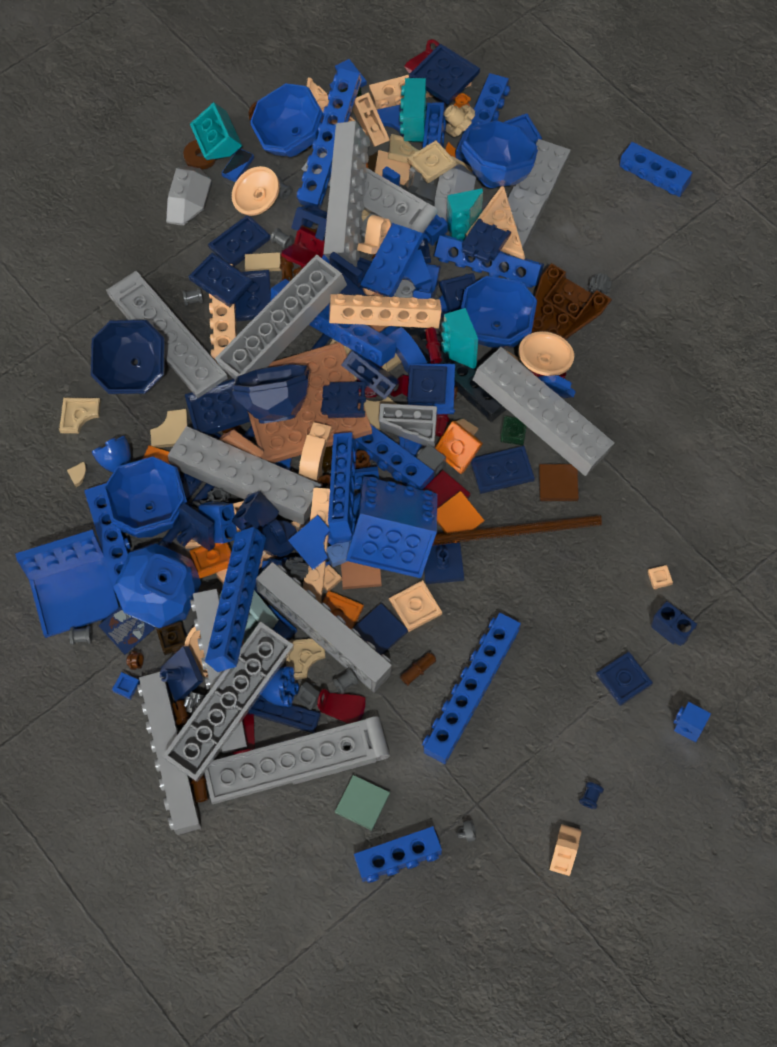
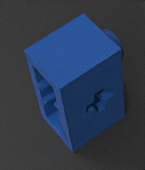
M688 702L686 708L681 706L673 722L676 724L674 731L696 742L711 713Z

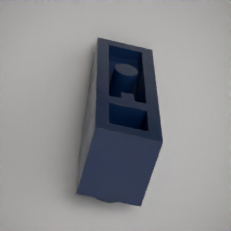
M353 350L341 365L360 381L366 382L367 386L383 399L390 396L400 382L385 369Z

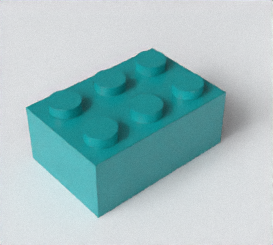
M405 78V85L401 87V96L404 97L401 98V109L403 110L400 112V122H403V124H400V134H404V141L423 142L426 119V78Z

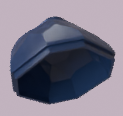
M110 320L92 338L91 376L108 394H146L164 376L165 338L147 320ZM138 360V364L134 366L133 361Z
M296 364L256 369L237 376L233 384L232 393L235 399L254 418L258 419L261 424L290 420L297 416L306 400L310 370H308L307 365Z

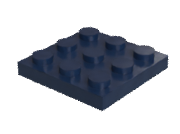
M439 44L409 74V78H426V91L449 105L480 73V68L444 45Z
M235 379L220 383L199 398L193 392L185 394L194 430L211 435L251 422L248 411L235 399L232 393Z

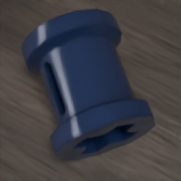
M587 782V789L579 802L587 808L597 809L598 805L596 803L604 789L597 784Z

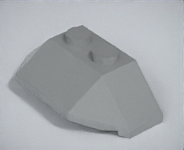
M456 164L455 167L439 176L434 207L438 210L437 215L446 221L447 195L471 191L475 188L476 176L462 164Z
M186 165L176 168L168 195L167 223L184 226L188 223L187 221L204 210L212 181L200 168Z

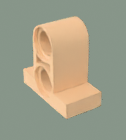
M371 215L367 221L364 243H358L357 250L368 254H376L391 227L390 220Z
M561 824L549 870L570 876L579 846L581 829Z

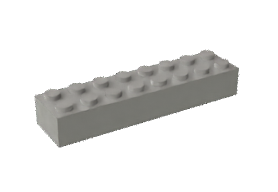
M356 121L336 123L324 255L329 259L331 253L335 252L357 267V262L360 259L357 247L358 243H361L360 229L363 226V196L366 193V163L369 160L367 152L370 146V139Z
M315 255L215 358L222 370L233 379H236L237 376L250 371L267 368L330 303V294H339L347 286L342 273L318 255Z
M502 347L478 367L473 381L584 476L613 447L614 442Z
M187 426L168 454L169 464L177 467L178 471L219 489L223 488L224 491L244 500L248 494L261 491L279 510V515L301 525H305L311 515L313 489L321 488V484Z
M272 562L256 578L257 591L342 666L350 669L357 679L375 693L390 677L391 661L385 655H379L375 651L376 648L370 642H364L360 638L361 635L355 629H349L345 625L346 622L340 616H334L330 612L331 609L322 602L320 604L310 590L305 591L296 578H290L286 574L287 571L278 564L276 566Z
M260 621L241 647L237 667L227 669L222 673L162 757L198 782L293 651L294 645Z

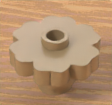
M454 105L447 107L444 111L445 119L449 122L446 125V132L452 137L459 136L472 123L475 110L468 105L461 108Z

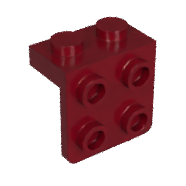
M301 226L300 230L297 231L294 244L283 250L281 256L287 261L294 262L300 265L301 268H304L315 255L322 258L325 240L322 241L315 238V232Z

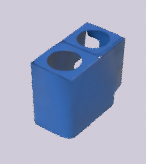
M210 501L199 506V513L213 522L215 543L224 544L235 539L237 529L236 525L232 522L235 516L233 503ZM225 530H226V536L229 537V538H232V539L228 540V539L225 537Z

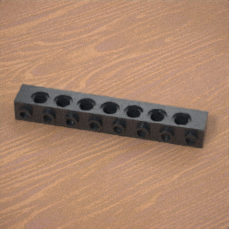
M402 327L416 342L427 363L432 364L430 362L429 350L426 348L428 342L422 341L427 339L425 331L427 328ZM437 334L438 342H443L442 337ZM440 346L442 362L438 364H447L448 362L455 364V386L458 387V392L484 417L493 422L507 409L473 381L477 369L449 359L447 352L444 353L442 346Z

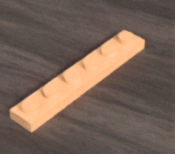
M313 489L310 517L311 521L319 515L328 527L330 489ZM329 534L326 536L324 543L326 554L328 549ZM326 561L315 570H312L309 566V572L303 581V589L305 591L310 590L320 604L322 603Z

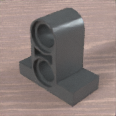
M415 171L402 188L434 206L437 187L420 180L422 174Z

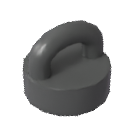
M464 821V826L456 831V836L458 838H466L468 842L475 841L476 831L473 821Z

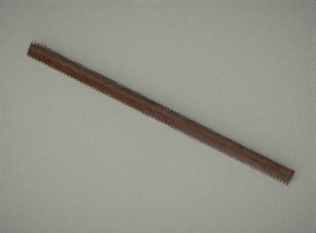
M595 515L593 517L586 516L574 519L569 518L567 520L560 519V521L553 520V522L543 521L541 523L534 522V524L527 523V525L517 524L508 527L501 526V528H484V530L477 529V531L467 530L465 532L458 531V533L451 532V534L441 533L439 535L436 534L433 546L434 543L435 545L436 543L437 545L439 543L443 545V542L445 544L449 542L450 544V542L453 543L454 541L455 543V541H459L460 543V540L461 542L462 540L467 542V540L471 539L472 541L473 539L474 541L477 538L478 540L479 538L480 540L481 538L486 540V537L487 539L489 537L493 539V536L494 538L496 536L500 538L503 535L504 537L505 535L510 537L511 534L512 537V534L513 536L515 534L519 536V533L520 535L522 533L526 535L529 532L530 534L531 532L536 534V531L537 533L538 531L539 533L541 531L545 533V530L546 532L548 530L552 532V529L553 531L555 529L559 531L562 528L563 530L564 528L569 530V527L571 530V527L572 529L574 527L578 529V526L579 528L581 526L585 528L588 525L592 527L595 524L599 526V524L602 525L601 515Z

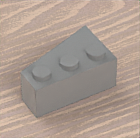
M380 403V429L424 446L429 444L435 448L437 407Z

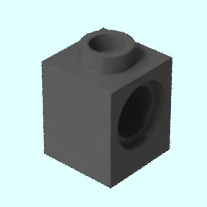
M429 444L424 449L421 448L416 455L418 460L434 471V478L446 466V456Z

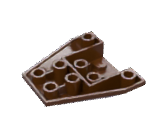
M551 263L541 276L535 294L537 305L531 333L550 332L566 340L599 317L612 299L598 290L594 294L590 293L567 279L566 271Z

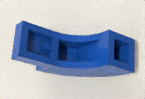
M426 264L432 282L417 287L413 292V297L418 299H435L441 266Z
M389 326L380 332L396 342L395 353L408 374L410 364H428L416 342L402 327Z

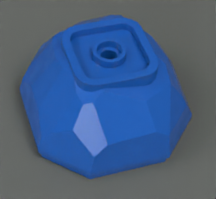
M285 83L257 102L250 122L265 151L274 155L292 157L311 146L314 139H317L319 134L318 126L320 122H323L324 116L309 87Z
M497 120L469 127L466 130L461 146L462 152L472 168V172L489 188L510 186L522 182L530 174L538 153L537 145L519 126Z
M485 276L465 289L461 309L466 308L477 334L479 345L491 348H512L521 343L527 335L531 334L537 300L522 281Z
M155 457L118 466L103 488L111 523L137 538L154 537L176 527L180 520L179 507L184 503L187 505L178 468ZM149 506L153 507L151 510H147Z
M155 543L129 552L113 588L125 614L154 627L162 628L187 618L191 608L190 600L194 599L193 593L198 592L201 581L191 559ZM159 576H164L166 581H161Z

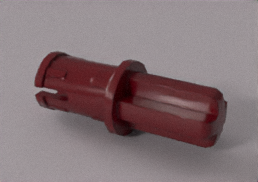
M430 327L425 330L428 342L426 348L429 350L430 362L438 364L442 362L440 353L441 343L438 342L435 328Z
M437 414V437H442L445 433L447 422H449L448 414Z

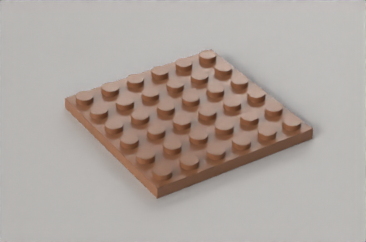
M338 342L272 362L267 367L288 364L307 365L308 370H310L308 395L295 418L261 424L258 419L248 412L258 448L263 450L261 455L263 460L276 463L302 455L305 440L310 433L313 422L332 426L326 447L333 445L334 434L352 432L354 439L372 434L366 411L365 417L328 418V415H322L321 412L323 386H329L330 382H356L354 375L341 366L347 358L343 344Z

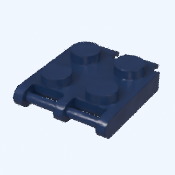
M479 218L462 243V253L473 258L477 254L478 260L488 264L490 260L494 261L509 239L511 231L501 230L497 228V225H489Z
M330 382L329 386H323L322 415H328V418L365 417L364 403L366 402L365 389L367 388V383Z

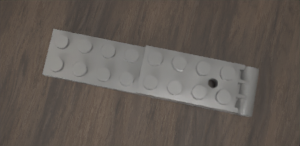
M538 139L536 143L538 153L530 174L526 179L513 187L508 197L523 251L571 149ZM507 262L502 263V266L509 268V264Z
M322 152L319 155V157L323 158L327 155V153ZM307 162L305 163V165H304L303 168H302V171H303V172H304V171L307 172V169H308V166H309V165H307ZM366 168V193L363 196L364 210L389 219L391 225L395 223L424 233L438 213V210L431 204ZM316 169L314 174L321 173L322 169Z
M134 271L106 289L111 300L128 320H147L165 338L164 360L197 398L228 379L227 374L137 271Z
M375 716L214 760L205 771L211 803L216 804L290 783L294 785L375 763L390 757L380 718ZM347 745L351 746L349 750H345L344 747Z

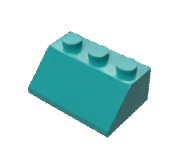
M214 102L190 123L206 160L230 157L242 146L227 111Z
M482 188L447 195L449 236L465 240L466 233L482 213Z
M466 308L444 314V322H442L444 332L441 333L443 352H447L451 360L470 368H476L478 337Z

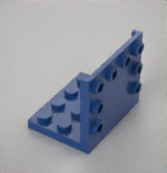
M363 476L359 516L347 552L346 561L421 578L437 533V494L429 490H419L412 486H403L392 481L386 482L375 477Z
M93 530L15 554L19 565L29 579L45 638L69 631L70 627L78 628L107 619L119 608L104 555Z

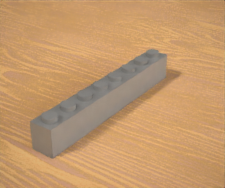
M217 589L193 593L194 599L190 600L192 611L197 613V619H194L196 631L200 630L201 638H198L199 649L204 650L205 657L201 658L203 670L207 669L208 677L205 678L207 690L214 686L224 672L215 671L205 662L219 605ZM241 721L223 746V753L248 748L243 721Z
M160 672L139 677L140 685H137L140 697L143 696L145 702L141 704L143 713L148 715L149 719L146 722L147 731L149 734L152 733L153 736L150 744L153 753L156 752L158 759L154 760L157 772L161 771L162 778L159 779L162 791L165 790L167 798H163L166 811L170 810L171 817L168 818L169 826L177 835L201 829V824L189 776L162 757L179 732L167 682L161 681Z

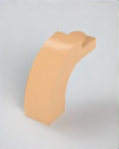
M313 422L302 451L299 466L300 476L314 482H318V479L323 476V457L332 426Z

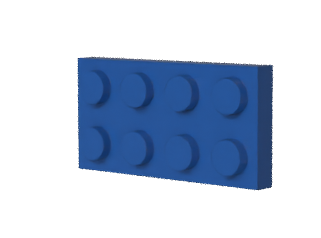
M392 223L360 284L361 287L386 297H393L425 237L424 234Z

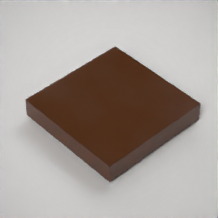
M539 464L540 501H578V471L572 464Z

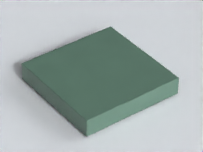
M353 775L335 810V814L373 831L390 796V792Z

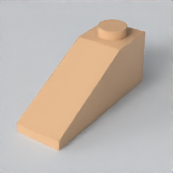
M369 92L357 97L352 110L362 129L366 131V135L369 137L372 145L376 147L389 141L390 139Z

